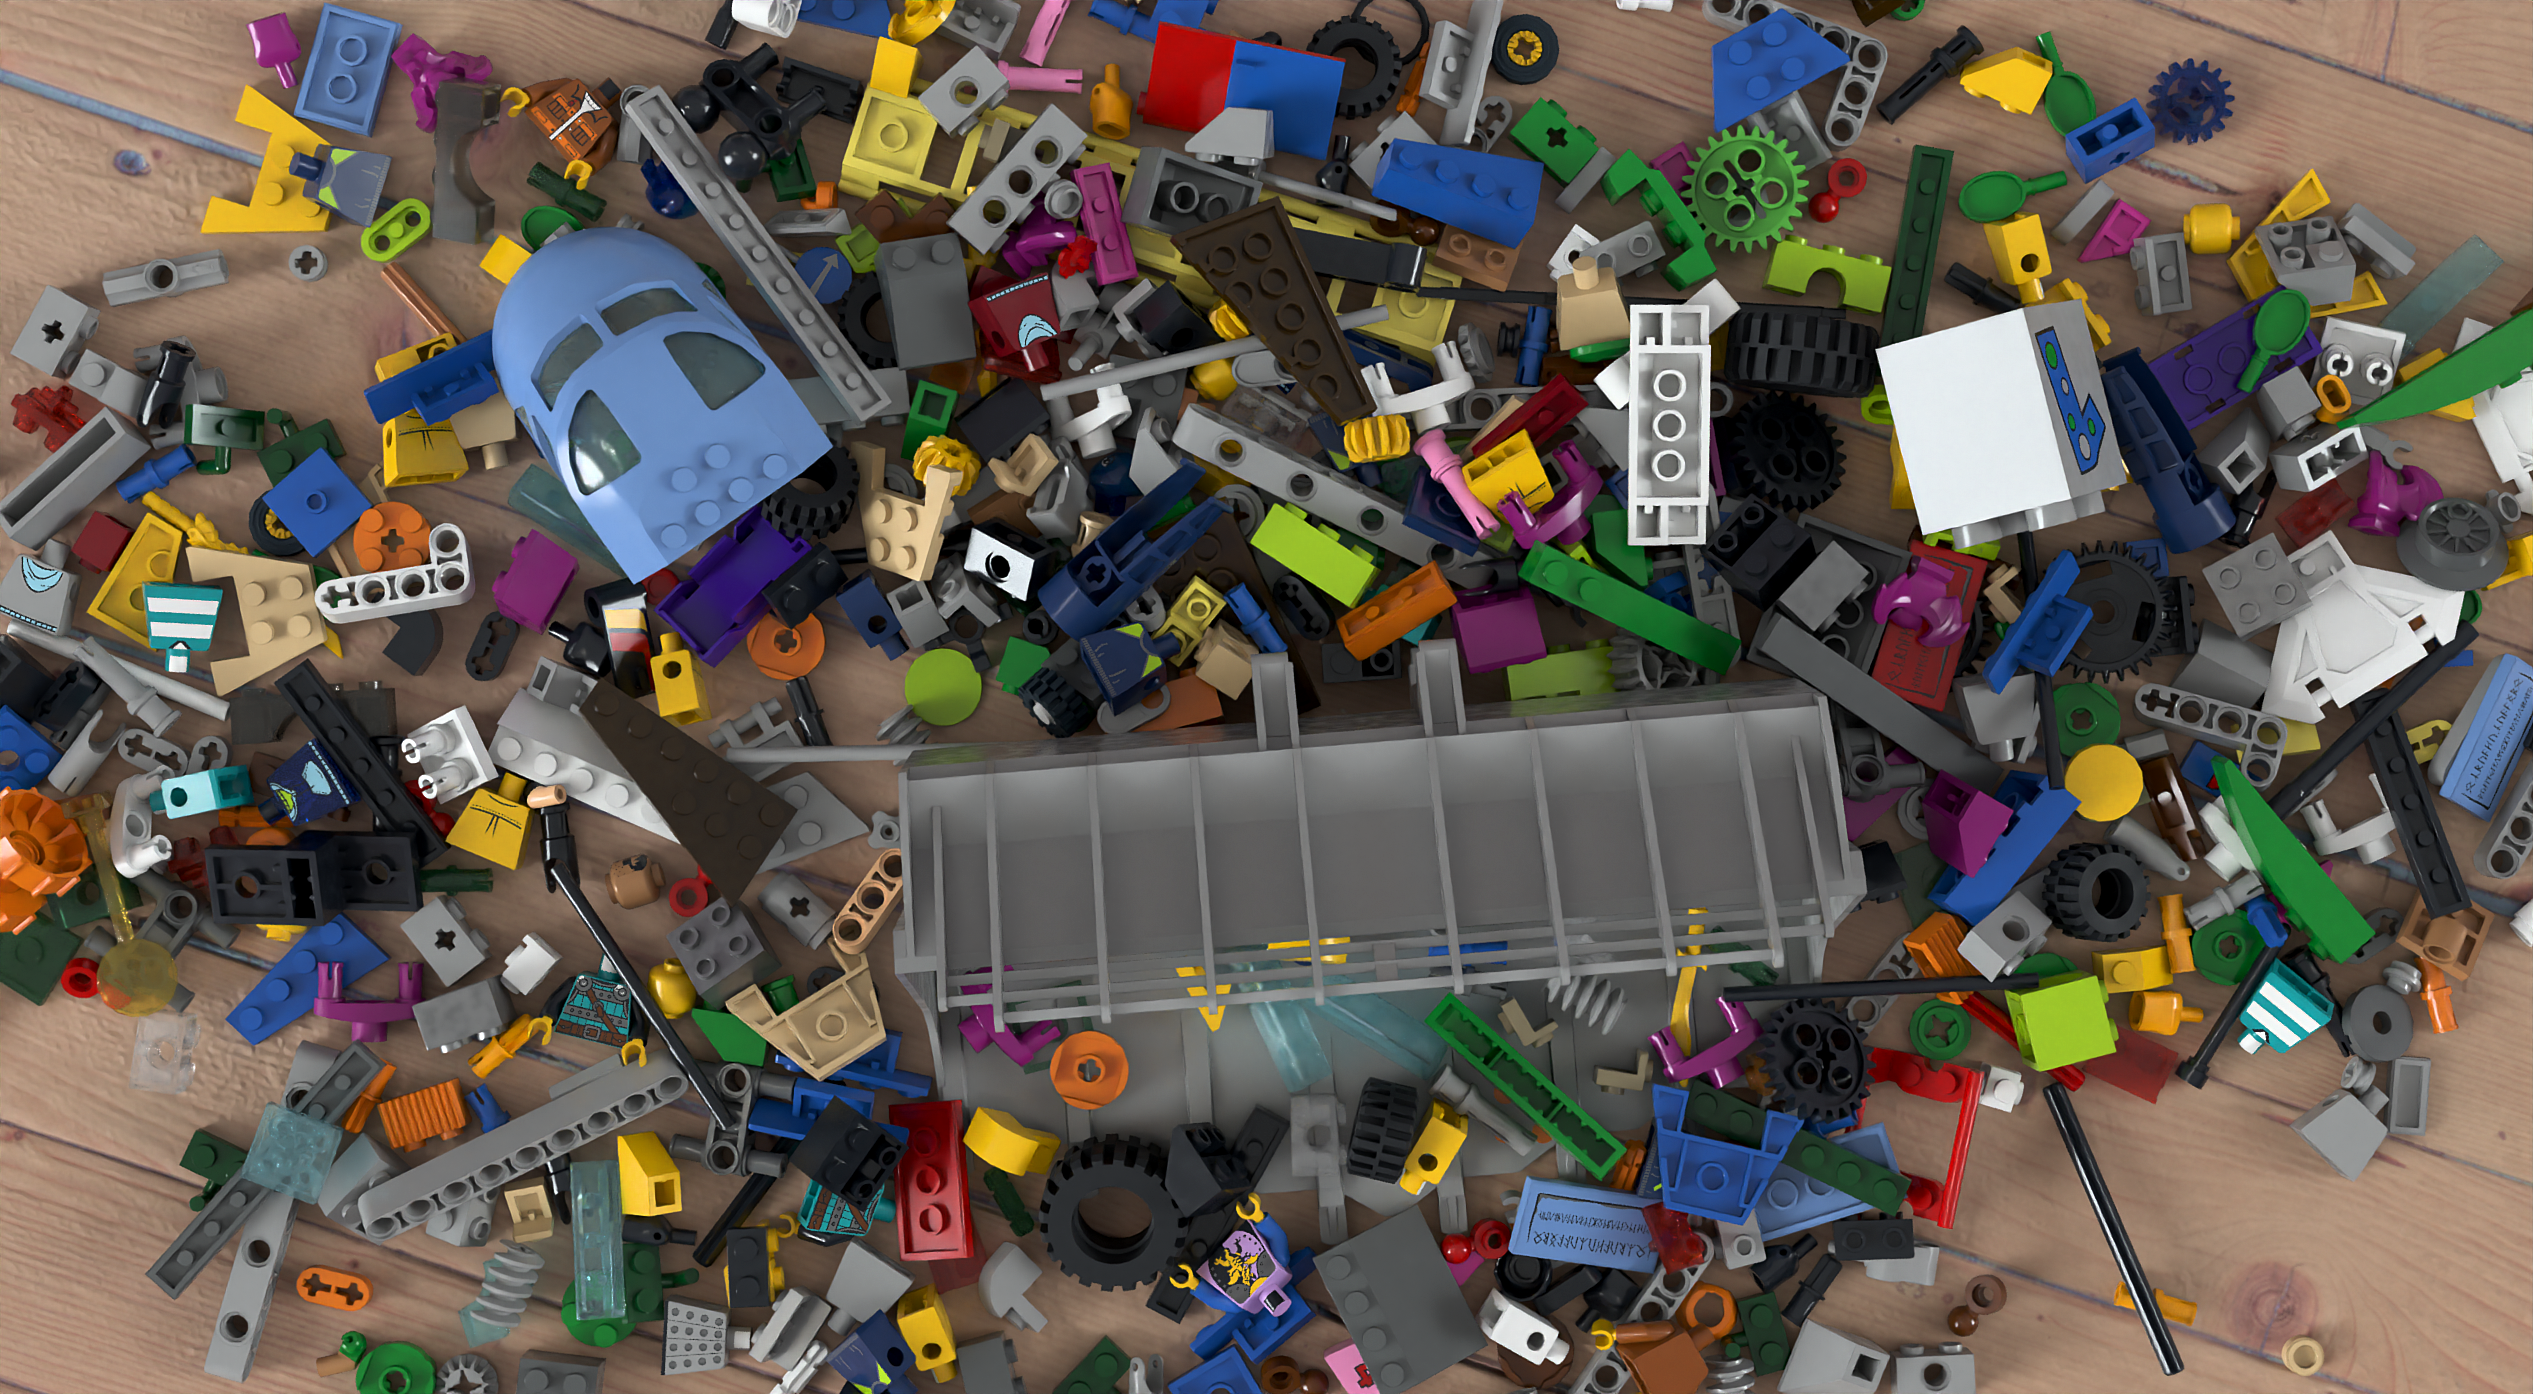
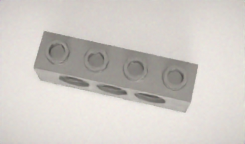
M1053 103L1049 104L948 219L946 224L981 255H984L988 250L993 254L996 253L1009 238L1004 231L1014 220L1021 224L1035 208L1030 201L1040 190L1046 195L1048 189L1061 178L1056 172L1063 163L1067 161L1072 165L1087 147L1082 142L1088 135ZM1041 141H1048L1055 148V157L1049 164L1041 163L1035 156V148ZM1017 170L1026 173L1030 181L1029 188L1022 194L1015 193L1009 185L1011 174ZM991 200L998 201L1004 209L1003 218L995 224L988 222L983 215L985 204Z

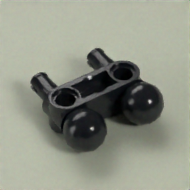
M765 42L761 47L739 62L731 59H721L710 63L705 69L703 80L698 83L699 85L683 87L672 98V103L695 134H702L711 130L718 122L720 115L737 130V132L729 134L720 143L718 153L720 167L726 175L735 180H751L759 176L766 168L767 160H782L790 156L796 148V140L802 137V127L827 109L823 97L814 88L810 89L807 94L786 108L778 104L755 81L773 66L779 64L777 54Z

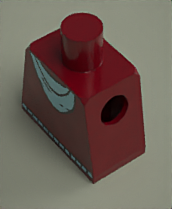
M1047 272L967 302L997 356L1001 358L1020 351L1028 373L1050 364L1041 342L1060 335L1061 329Z

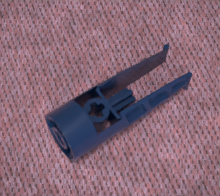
M2136 347L2104 360L2103 365L2106 368V373L2100 376L2119 451L2135 484L2142 485L2155 509L2152 519L2169 551L2173 554H2181L2197 549L2219 538L2235 525L2237 519L2219 485L2209 482L2193 451L2197 449V446L2158 379L2139 355L2141 354L2140 348Z
M1182 458L1180 460L1182 465L1180 469L1156 485L1133 506H1130L1038 590V597L1044 609L1070 637L1080 643L1079 638L1101 632L1173 566L1205 534L1223 512L1227 514L1233 512V507L1211 496L1155 542L1146 534L1206 473L1203 467L1186 458Z

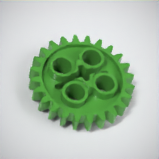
M1742 125L1738 126L1736 137H1731L1729 132L1723 129V141L1718 143L1713 137L1709 136L1708 141L1711 149L1706 151L1703 148L1697 147L1696 151L1701 160L1699 162L1687 161V165L1694 171V175L1682 176V181L1691 185V189L1681 192V197L1693 201L1692 204L1687 206V209L1691 214L1697 213L1698 216L1695 220L1700 226H1706L1704 229L1706 234L1705 240L1713 234L1717 236L1715 241L1716 248L1719 249L1727 240L1730 241L1731 253L1737 251L1740 243L1745 245L1748 254L1752 253L1753 243L1759 242L1764 251L1768 250L1767 238L1772 237L1775 241L1781 243L1782 238L1779 231L1782 228L1792 233L1794 231L1789 219L1791 217L1803 218V214L1796 208V204L1808 203V198L1799 194V190L1809 187V181L1799 180L1797 176L1803 174L1806 171L1805 165L1793 166L1792 163L1799 157L1798 151L1785 154L1788 140L1784 139L1775 145L1773 143L1775 132L1772 130L1763 139L1760 138L1759 126L1754 127L1751 136L1745 135ZM1747 153H1755L1761 157L1760 167L1753 172H1746L1740 168V160ZM1725 161L1732 163L1746 185L1755 184L1751 191L1766 213L1764 219L1759 218L1743 194L1738 197L1735 196L1739 189L1732 176L1724 167ZM1716 175H1721L1728 179V188L1720 195L1711 194L1707 190L1708 181ZM1769 185L1780 186L1783 189L1782 199L1776 204L1765 203L1761 199V194L1765 187ZM1737 207H1744L1751 213L1749 222L1742 227H1735L1729 223V215Z

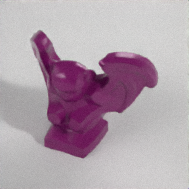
M414 33L391 55L396 65L410 77L414 84L410 95L418 117L416 126L428 134L433 133L441 121L442 113L436 107L438 99L451 91L458 78L465 77L466 80L474 83L489 76L493 70L490 60L484 55L474 57L456 51L442 55L422 37Z
M1041 190L1030 201L1035 208L1025 218L1018 232H1006L1009 238L1002 245V255L1022 280L1030 276L1032 266L1047 265L1049 262L1048 254L1054 253L1056 250L1068 248V243L1075 242L1077 237L1072 221L1056 223L1058 219L1048 214L1045 209L1046 195Z
M2376 449L2369 450L2370 468L2367 472L2366 491L2357 498L2359 513L2349 519L2348 527L2367 535L2399 537L2400 527L2397 522L2403 516H2406L2408 520H2419L2422 510L2428 504L2444 498L2441 487L2428 472L2413 465H2404L2399 470L2403 477V484H2397V474L2390 467L2383 464L2381 451Z
M1913 555L1910 561L1912 572L1908 575L1907 572H1902L1887 586L1886 584L1879 586L1871 604L1872 619L1875 623L1882 625L1888 617V619H1893V622L1898 626L1914 629V631L1920 629L1923 619H1925L1929 623V630L1918 638V642L1924 646L1937 648L1951 645L1958 641L1970 626V623L1962 622V609L1958 596H1946L1945 584L1951 581L1954 572L1927 559ZM1896 608V610H1894V611L1889 615L1890 611H1891L1892 609Z

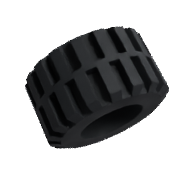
M1350 15L1341 16V20L1336 22L1332 19L1325 24L1322 30L1318 29L1315 32L1312 41L1308 43L1306 51L1333 56L1340 49L1360 47L1366 50L1374 60L1375 74L1368 85L1359 89H1347L1340 86L1334 116L1336 118L1340 115L1345 116L1346 120H1354L1358 116H1362V118L1369 117L1376 110L1379 112L1385 107L1387 101L1391 100L1399 83L1402 61H1400L1399 47L1393 42L1394 37L1389 31L1385 32L1381 29L1382 24L1377 21L1370 23L1366 21L1367 17L1358 15V19H1350Z
M872 270L866 272V276L862 279L856 278L851 283L853 285L849 291L845 290L842 295L844 300L842 306L838 307L837 313L840 316L838 327L863 362L879 369L898 367L893 342H881L875 339L869 333L866 326V317L869 309L875 302L882 299L877 273Z
M830 437L828 440L833 447L805 471L793 478L813 480L819 483L826 492L820 494L804 493L796 489L789 481L757 503L758 507H763L761 515L765 521L773 520L771 527L779 531L782 528L787 531L785 536L794 538V535L798 534L802 535L804 540H811L812 535H816L818 539L826 538L828 531L834 534L840 530L842 523L846 524L859 489L860 473L856 472L858 465L855 458L848 459L850 451L845 446L838 448L836 446L837 440Z
M2083 842L2082 844L2075 843L2069 845V850L2062 849L2057 853L2058 861L2051 860L2048 868L2051 870L2050 874L2044 875L2043 883L2047 884L2046 891L2042 892V900H2046L2048 906L2044 908L2047 916L2054 917L2052 920L2053 926L2056 929H2062V934L2068 937L2082 940L2117 942L2118 938L2125 939L2130 936V930H2137L2141 925L2139 918L2146 917L2148 909L2145 907V904L2151 898V892H2147L2146 887L2150 884L2149 876L2143 875V871L2146 868L2142 861H2135L2137 855L2119 845ZM2098 877L2101 885V895L2098 904L2094 907L2092 887Z
M1373 1077L1366 1081L1357 1107L1346 1157V1168L1349 1174L1390 1184H1395L1401 1177L1419 1101L1417 1088Z

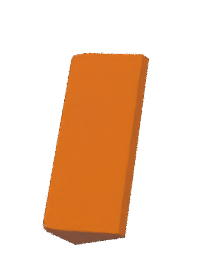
M1433 560L1336 620V624L1345 647L1358 661H1363L1457 602V598L1438 563Z

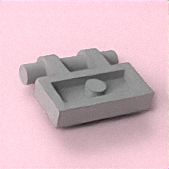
M776 697L763 704L760 701L750 706L751 711L734 721L728 719L719 724L720 729L708 735L715 749L729 742L732 748L804 746L789 720L776 727L771 721L770 717L783 710ZM759 724L764 734L744 744L740 734ZM793 762L734 763L731 765L759 783Z

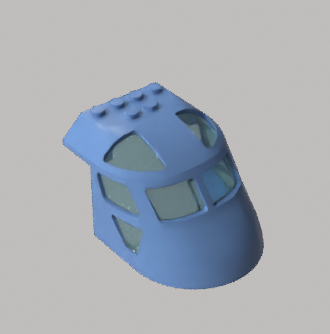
M595 227L569 233L553 240L531 255L516 271L502 294L497 307L492 333L494 366L502 391L549 465L567 488L574 502L633 584L640 582L674 562L801 474L833 447L782 372L761 348L750 330L729 306L711 280L687 254L662 238L647 232L623 227Z

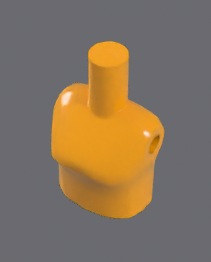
M1107 64L1104 67L1105 82L1097 84L1092 90L1089 111L1092 114V129L1095 133L1108 139L1119 140L1130 135V117L1133 100L1128 93L1120 89V66L1117 64Z
M2326 375L2321 378L2312 388L2322 405L2315 415L2321 422L2336 425L2338 421L2350 415L2351 395L2343 381L2337 376Z
M2170 990L2135 991L2132 995L2128 1019L2129 1025L2135 1031H2151L2163 1035H2174L2177 1032L2180 1021L2200 1023L2203 1020L2204 1014L2201 1008L2183 1006L2182 995L2178 992Z

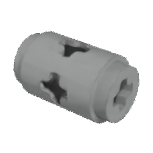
M782 870L770 881L757 898L764 904L762 909L780 925H784L788 932L805 947L809 945L816 951L833 934L832 929L837 918L835 916L837 912L819 896L814 895L811 889L794 874L788 875ZM803 903L807 904L806 917L802 914L797 915L795 918L792 916V904L796 906H801Z

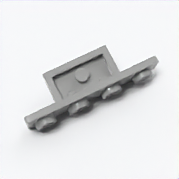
M1474 0L1466 30L1447 20L1438 21L1435 24L1419 96L1447 109L1439 142L1440 146L1455 148L1470 144L1475 130L1479 103L1483 96V86L1488 65L1492 58L1494 39L1501 20L1503 0Z

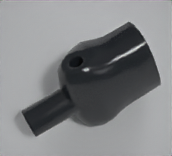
M1344 135L1335 136L1332 161L1321 168L1315 175L1317 187L1346 195L1350 175L1347 160L1351 137ZM1316 199V205L1333 209L1344 208L1340 205Z
M554 621L550 625L548 634L566 644L563 652L564 660L586 669L599 678L605 677L611 671L605 636L600 629L585 621L580 622L574 630L558 621Z
M626 1214L622 1241L650 1246H662L668 1243L695 1246L697 1231L673 1228L662 1214L655 1216Z
M1807 1233L1792 1246L1781 1244L1764 1247L1766 1260L1751 1265L1748 1268L1750 1276L1766 1295L1770 1294L1782 1283L1795 1276L1799 1269V1260L1818 1245L1817 1241L1810 1233Z
M1607 1267L1602 1273L1603 1278L1583 1293V1299L1589 1307L1575 1322V1325L1584 1333H1587L1592 1328V1324L1599 1320L1600 1317L1611 1322L1619 1320L1630 1302L1641 1292L1642 1288L1621 1269Z

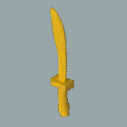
M1706 907L1688 909V914L1708 913ZM1705 924L1690 925L1688 935L1703 934ZM1702 945L1686 946L1685 952L1680 951L1677 947L1676 956L1701 954ZM1707 965L1682 967L1670 1030L1685 1057L1691 1054L1689 1003L1697 967H1702L1706 972ZM1689 1078L1679 1081L1680 1085L1687 1087Z

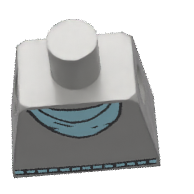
M49 538L41 558L21 553L0 584V613L55 636H69L82 581L81 574L64 568L71 546Z

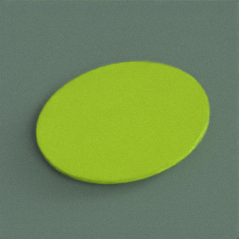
M946 648L934 649L918 657L909 668L905 678V696L908 704L913 705L912 711L925 722L938 726L953 725L969 717L978 706L982 694V680L980 673H976L971 659L963 653Z

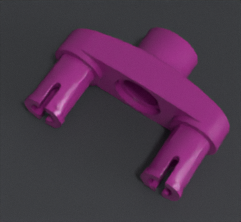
M1567 440L1558 445L1562 452L1557 448L1552 452L1553 458L1557 460L1569 479L1568 483L1555 494L1551 501L1544 504L1533 515L1517 491L1509 492L1504 496L1507 503L1501 499L1497 503V508L1503 513L1514 529L1513 536L1523 549L1532 548L1535 540L1545 543L1554 536L1558 538L1561 544L1570 545L1583 538L1591 528V523L1583 512L1600 491L1603 479L1593 465L1587 464L1573 440Z
M329 961L318 962V997H314V1014L330 1019L352 1022L351 1041L359 1039L361 1042L387 1041L388 1022L416 1017L412 1006L426 1000L425 997H422L423 962H413L412 978H409V962L398 963V997H395L394 1000H346V997H342L344 962L333 961L332 978L329 977Z
M1011 965L1004 966V971L1014 970ZM980 967L973 973L969 970L965 974L992 972V967ZM992 984L960 986L963 995L987 993L993 987ZM991 1004L969 1006L973 1014L957 1025L977 1054L994 1042L1020 1067L1032 1061L1034 1053L1056 1037L1061 1036L1056 1026L1044 1035H1041V1031L1053 1023L1052 1020L1038 1021L1019 1036L1017 1033L1013 1035L1006 1024L1005 1032L996 1033L993 1006Z
M1723 996L1715 1000L1733 1031L1729 1032L1730 1037L1692 1058L1689 1055L1685 1057L1670 1030V1026L1647 1037L1665 1067L1662 1071L1669 1084L1705 1072L1714 1089L1717 1090L1745 1074L1736 1055L1760 1037L1764 1030L1757 1018L1752 1019L1743 1002L1724 1003Z

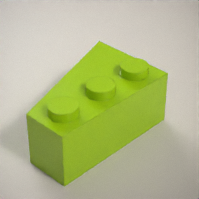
M1289 501L1285 507L1274 503L1250 543L1348 607L1356 609L1381 572L1379 568L1371 564L1374 556L1355 544L1351 550L1337 542L1341 535L1323 523L1316 529L1304 520L1308 514Z
M1608 638L1585 641L1586 649L1571 651L1570 644L1547 647V658L1534 660L1528 664L1502 667L1506 701L1620 692L1621 689L1611 687L1615 681L1614 674L1606 672L1612 667V660L1606 655L1613 651L1614 648L1612 645L1609 646Z

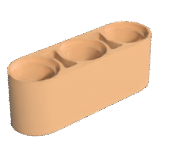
M891 848L878 858L835 919L832 933L837 946L843 952L858 954L866 949L903 897L902 876L891 877L886 874V869L891 863L901 862V849ZM870 894H880L884 897V902L879 908L869 909L863 905L865 898ZM850 925H856L862 929L860 937L854 941L843 940L841 938L842 931Z

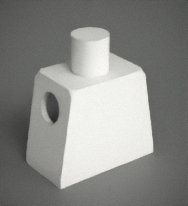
M1494 1287L1475 1317L1478 1326L1490 1339L1536 1365H1540L1544 1358L1558 1365L1565 1359L1569 1351V1344L1558 1338L1559 1331L1547 1319L1521 1303L1507 1298Z

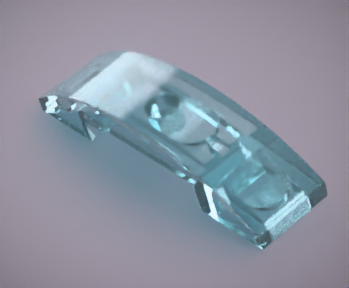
M2476 234L2430 272L2377 325V327L2400 331L2406 334L2399 363L2416 347L2415 344L2472 289L2475 290L2504 262Z

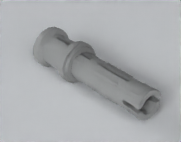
M92 636L82 643L94 654L93 656L80 646L74 651V656L78 657L128 703L127 709L132 716L138 715L154 730L153 735L157 739L164 735L182 716V712L172 710L157 696L158 690L155 687L149 685L144 687L101 647Z
M1445 1063L1433 1076L1426 1091L1431 1095L1436 1093L1453 1106L1452 1111L1456 1114H1467L1496 1137L1511 1146L1521 1156H1525L1535 1144L1538 1136L1486 1100V1098L1479 1094L1480 1090L1475 1083L1468 1084L1451 1071L1452 1066Z

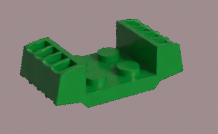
M1628 149L1599 182L1607 200L1613 206L1635 189H1638L1642 194L1639 202L1644 210L1651 217L1657 215L1665 226L1661 230L1665 239L1674 249L1679 246L1683 251V254L1669 263L1660 274L1678 292L1706 280L1717 269L1704 246L1705 232L1661 171L1649 169Z

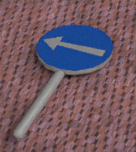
M776 243L785 257L796 264L794 269L820 304H832L839 301L845 290H849L852 282V269L848 260L839 251L829 247H815L799 257Z

